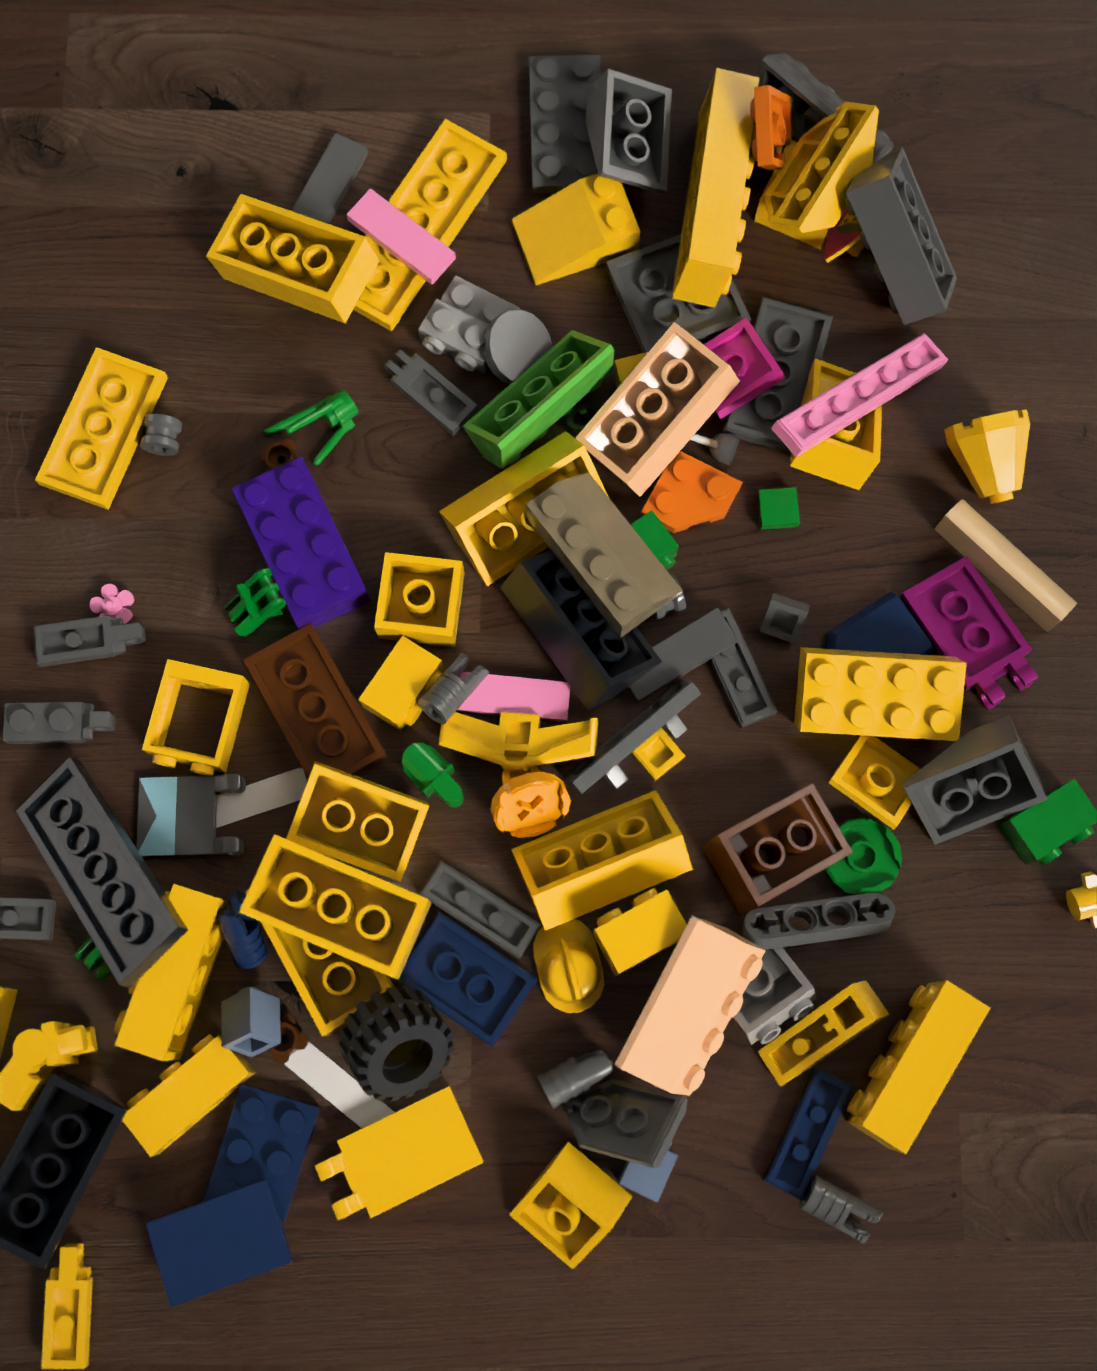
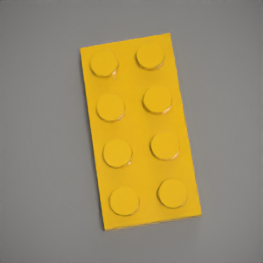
M96 347L35 481L46 488L109 510L145 430L143 425L146 415L152 414L168 379L166 373Z

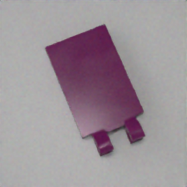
M967 556L902 593L901 600L930 640L939 656L957 657L966 662L964 692L974 686L980 702L987 711L1000 704V700L1006 697L1001 687L995 682L998 678L1009 673L1013 685L1019 692L1031 686L1033 681L1038 679L1037 673L1024 658L1032 651V648Z

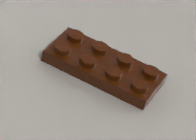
M312 623L243 660L308 779L315 761L356 775L387 757Z

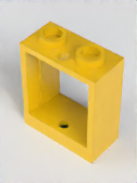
M167 659L142 750L153 756L152 762L158 765L175 768L176 762L191 765V772L205 776H213L214 771L226 773L250 683L242 675ZM181 684L231 695L215 758L164 746Z

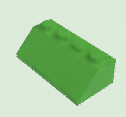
M572 330L462 427L484 459L501 469L506 465L514 463L520 457L521 452L533 441L541 439L548 432V428L559 418L572 412L575 404L585 395L598 389L602 384V380L612 372L614 359L612 345Z

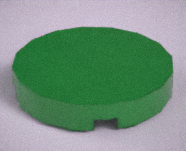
M865 817L848 819L838 825L853 853L823 869L831 884L849 895L880 893L890 887L896 879L902 863L900 843L893 832L885 825Z

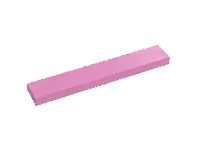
M924 333L780 418L771 429L793 455L798 457L938 371L947 363L948 359Z

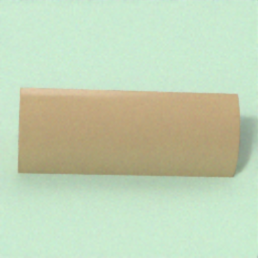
M964 499L960 500L936 526L935 530L964 557L967 556L981 573L1046 632L1060 623L1076 606L1077 602Z

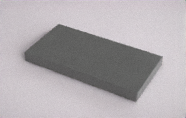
M762 297L753 328L782 370L785 379L728 414L723 433H729L745 441L791 453L771 428L777 420L801 407L811 364L815 358L818 360L822 359L833 319L832 315Z

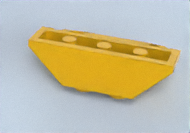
M845 101L836 108V113L822 119L801 136L787 158L784 168L780 169L764 195L768 221L771 227L799 233L835 227L847 208L845 195L853 177L873 164L879 112L876 105Z

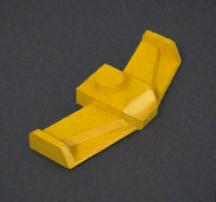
M455 712L445 724H441L438 745L499 764L504 771L526 772L532 766L594 756L597 747L598 718L540 728L541 718L540 715L501 712L498 726Z

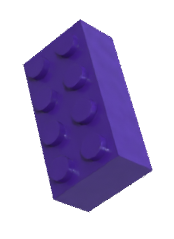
M302 456L232 488L261 552L272 571V575L279 586V590L286 601L294 622L299 629L309 623H312L315 628L371 602L361 577Z

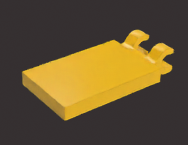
M450 1086L338 1140L337 1142L342 1152L315 1165L321 1181L341 1171L346 1176L353 1194L331 1205L339 1221L366 1207L370 1218H373L484 1163L455 1096Z

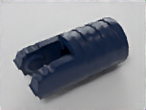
M238 890L228 897L226 903H228L227 906L229 908L224 911L221 910L218 915V921L220 922L234 964L238 968L250 969L263 963L268 957L269 952L258 921L239 912L246 894Z

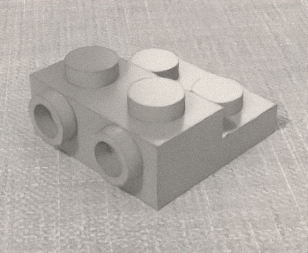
M455 275L441 300H435L418 329L420 341L432 353L438 355L444 353L454 358L455 362L468 371L476 369L485 374L489 368L484 356L486 340L483 341L486 328L491 320L498 315L510 310H519L520 307Z
M761 929L760 931L761 934H767L768 930ZM783 947L765 951L761 959L762 967L759 974L749 982L742 995V1006L739 1012L731 1018L751 1045L758 1040L761 1044H766L773 1040L781 1032L780 1024L790 1017L797 1021L807 1016L814 1008L812 1002L817 999L814 987Z

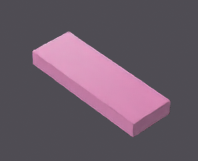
M371 188L346 214L350 223L431 285L456 259L455 252Z
M462 672L458 678L464 681L471 672ZM488 674L456 712L500 716L501 712L540 715L541 720L567 723L571 686L568 682Z

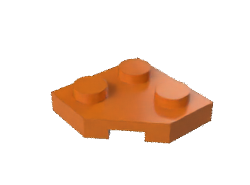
M770 85L754 87V99L750 102L751 118L756 123V138L752 141L753 158L761 168L767 170L783 169L786 156L781 151L783 145L791 144L793 136L791 96Z
M680 451L664 469L642 509L640 517L652 510L664 527L672 533L687 530L690 526L709 521L711 523L724 519L743 482Z

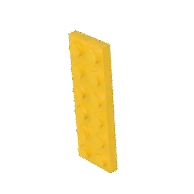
M445 119L388 202L449 247L506 163L507 153ZM365 235L377 255L379 263L353 310L392 332L426 280L369 236Z

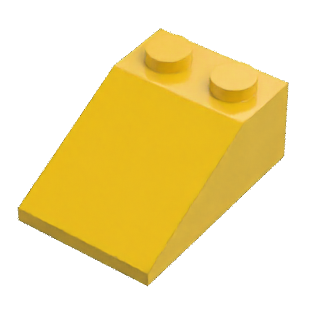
M598 173L574 182L512 219L514 230L535 286L604 264L606 261L639 249L641 231L622 183L601 177Z
M815 358L811 364L801 406L856 373ZM882 405L800 456L795 457L791 452L790 466L860 490L880 462Z

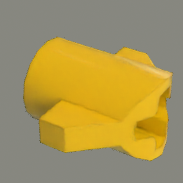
M1089 871L1081 874L1083 886L1066 891V901L1075 920L1080 921L1090 918L1091 925L1097 928V875Z

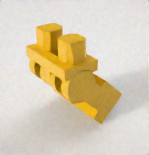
M52 1021L41 1024L42 1030L28 1029L20 1033L13 1044L14 1055L0 1073V1103L11 1111L32 1110L50 1077V1073L56 1066L69 1067L78 1065V1055L98 1051L95 1028L92 1026L84 1028V1025L73 1026V1024Z

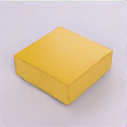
M662 727L631 752V755L654 782L685 758L684 753Z

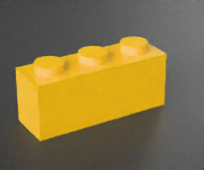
M210 1034L203 1038L191 1049L195 1055L182 1065L179 1061L175 1062L159 1076L162 1083L151 1092L147 1088L143 1089L127 1102L126 1105L129 1107V1110L122 1121L150 1157L162 1153L256 1073L241 1053L221 1047V1035L214 1038Z

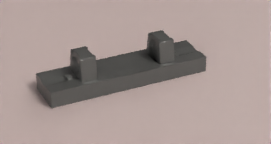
M679 679L596 749L594 756L586 757L564 775L563 778L573 790H577L581 794L602 777L610 786H614L616 789L619 788L628 778L618 766V763L661 727L669 737L677 739L687 728L677 714L701 695V692L692 681Z

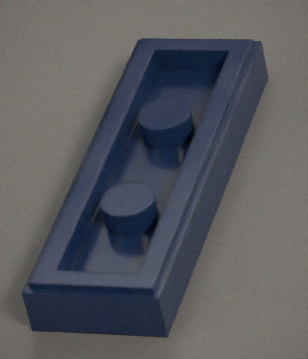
M814 1067L763 1178L764 1181L800 1200L803 1199L853 1086Z

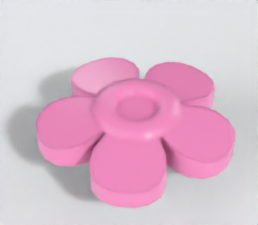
M106 584L101 588V594L105 599L101 597H93L91 599L90 609L92 612L101 613L99 617L109 615L112 618H122L123 624L129 623L133 617L131 610L124 608L134 603V596L128 590H123L119 593L117 586Z

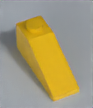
M866 980L853 983L757 1052L781 1087L859 1037L890 1014Z

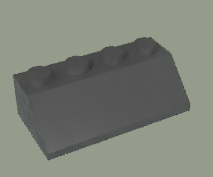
M787 53L766 55L762 59L758 75V87L770 85L791 96L793 136L797 140L822 119L836 113V108L844 102L829 85L822 84L809 73V70L803 63L795 61ZM876 129L873 164L890 153L894 146V143L890 141L887 134L880 129Z
M903 146L853 177L846 191L845 202L852 216L856 215L859 221L863 245L866 249H871L878 279L881 282L885 281L890 292L889 303L891 309L895 314L899 313L903 324L906 325L945 312L957 281V276Z

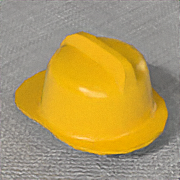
M572 919L546 931L542 926L535 937L533 949L541 989L546 1000L554 1008L566 1013H580L591 1008L600 998L604 988V973L596 941L591 930L577 919Z

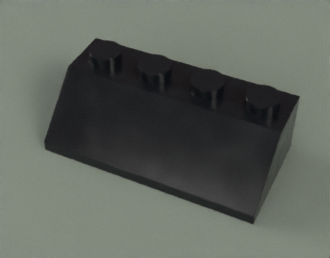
M552 550L521 561L500 587L588 711L615 698L662 662L637 626L620 638Z
M63 1071L50 1075L0 1170V1248L42 1269L47 1267L128 1111L98 1088Z

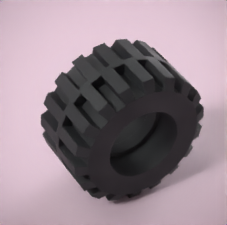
M394 986L386 988L384 993L380 994L377 991L371 994V999L366 1002L361 1001L356 1006V1012L349 1013L345 1019L347 1026L341 1028L339 1034L341 1038L339 1050L358 1084L368 1096L373 1095L375 1099L381 1101L385 1098H388L389 1101H398L401 1096L408 1098L413 1096L419 1089L422 1091L430 1086L429 1082L433 1079L437 1080L442 1074L441 1069L448 1065L451 1059L448 1054L453 1052L454 1043L451 1041L453 1038L452 1031L428 996L426 997L419 989L413 991L410 986H402L399 990Z

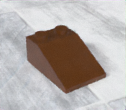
M813 783L701 845L740 915L759 907L853 853Z

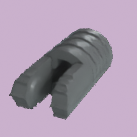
M460 653L419 699V706L432 720L445 724L487 677L490 671L479 664L462 681L458 677L466 669L470 658Z
M602 1049L592 1050L591 1053L588 1052L577 1059L571 1057L568 1061L558 1064L555 1068L537 1075L553 1109L562 1103H566L569 1099L579 1096L580 1093L590 1090V1085L611 1074L613 1061L608 1058L609 1055L605 1054Z
M818 1175L812 1177L806 1193L799 1204V1208L863 1244L866 1243L870 1234L863 1225L849 1218V1213L851 1212L875 1224L877 1221L879 1222L884 1214L878 1208Z

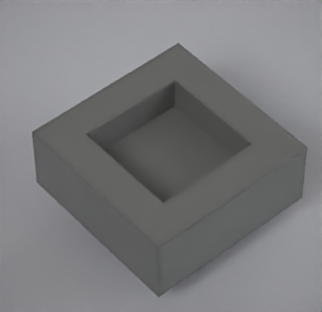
M773 593L762 621L760 632L796 644L810 605Z

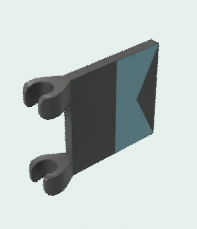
M238 774L139 778L136 849L142 857L242 855L244 852L243 840L236 837L216 838L217 792L243 793L246 789L245 778L240 777Z

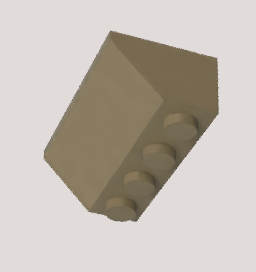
M589 472L556 482L526 504L528 521L620 638L683 592Z

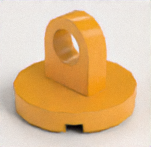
M532 766L526 772L503 770V786L499 788L492 798L490 809L496 826L503 833L504 830L508 831L513 837L526 838L538 836L556 826L555 821L561 815L564 819L569 812L571 800L565 784L560 778L554 774L540 772L537 766Z

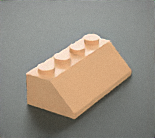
M674 322L575 439L584 444L586 450L641 497L740 380L729 364Z
M692 916L614 1065L672 1094L690 1096L701 1085L705 1076L704 1068L711 1055L716 1053L721 1047L724 1040L723 1032L730 1018L739 1012L743 1003L742 995L749 982L759 974L762 967L761 959L766 950L726 927Z

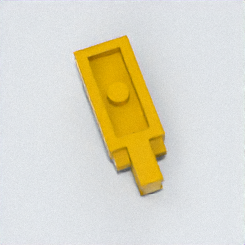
M66 1244L61 1246L59 1267L51 1268L50 1278L46 1280L42 1369H85L89 1365L93 1277H91V1267H83L84 1244Z

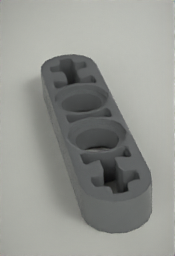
M867 893L757 908L751 910L746 915L741 933L743 938L764 950L874 935L886 932L890 928L896 910L892 900L880 893ZM869 909H874L876 914H883L882 918H877V915L869 912ZM831 912L842 913L846 916L848 923L845 925L833 924L829 921L827 914ZM801 917L809 923L810 928L805 931L796 930L790 925L789 919ZM760 924L763 930H768L767 934H761V931L758 928H754V926Z

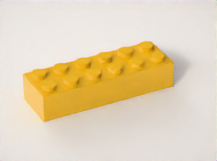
M720 68L715 70L698 117L672 299L715 308L721 294L727 295L732 275H737L742 253L736 251L737 242L741 243L746 227V220L740 218L741 211L746 210L749 201L750 188L745 187V181L750 178L753 170L754 158L749 155L750 148H752V141L756 138V125L753 124L751 118L750 102L754 99V87H758L759 77Z

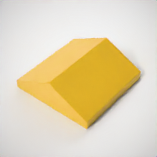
M860 735L828 783L894 830L912 804L903 783L917 773L920 768L877 737Z

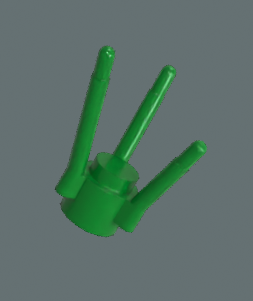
M340 389L321 402L266 428L264 432L266 435H271L286 428L287 433H293L320 417H323L331 428L338 425V430L313 460V464L318 466L344 434L355 427L352 418L359 414V411L351 397L343 389Z

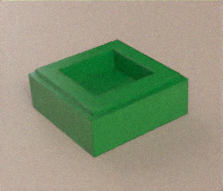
M796 487L758 490L760 530L797 528L799 526L800 519Z

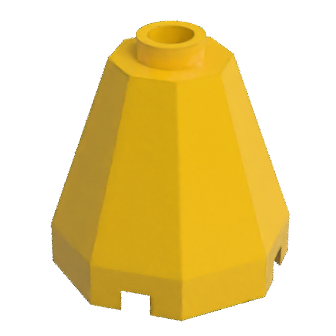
M1018 410L984 416L973 419L970 426L963 427L962 422L944 429L947 445L980 499L989 497L991 504L1014 499L1012 492L1022 489L1030 429L1027 410L1019 412Z

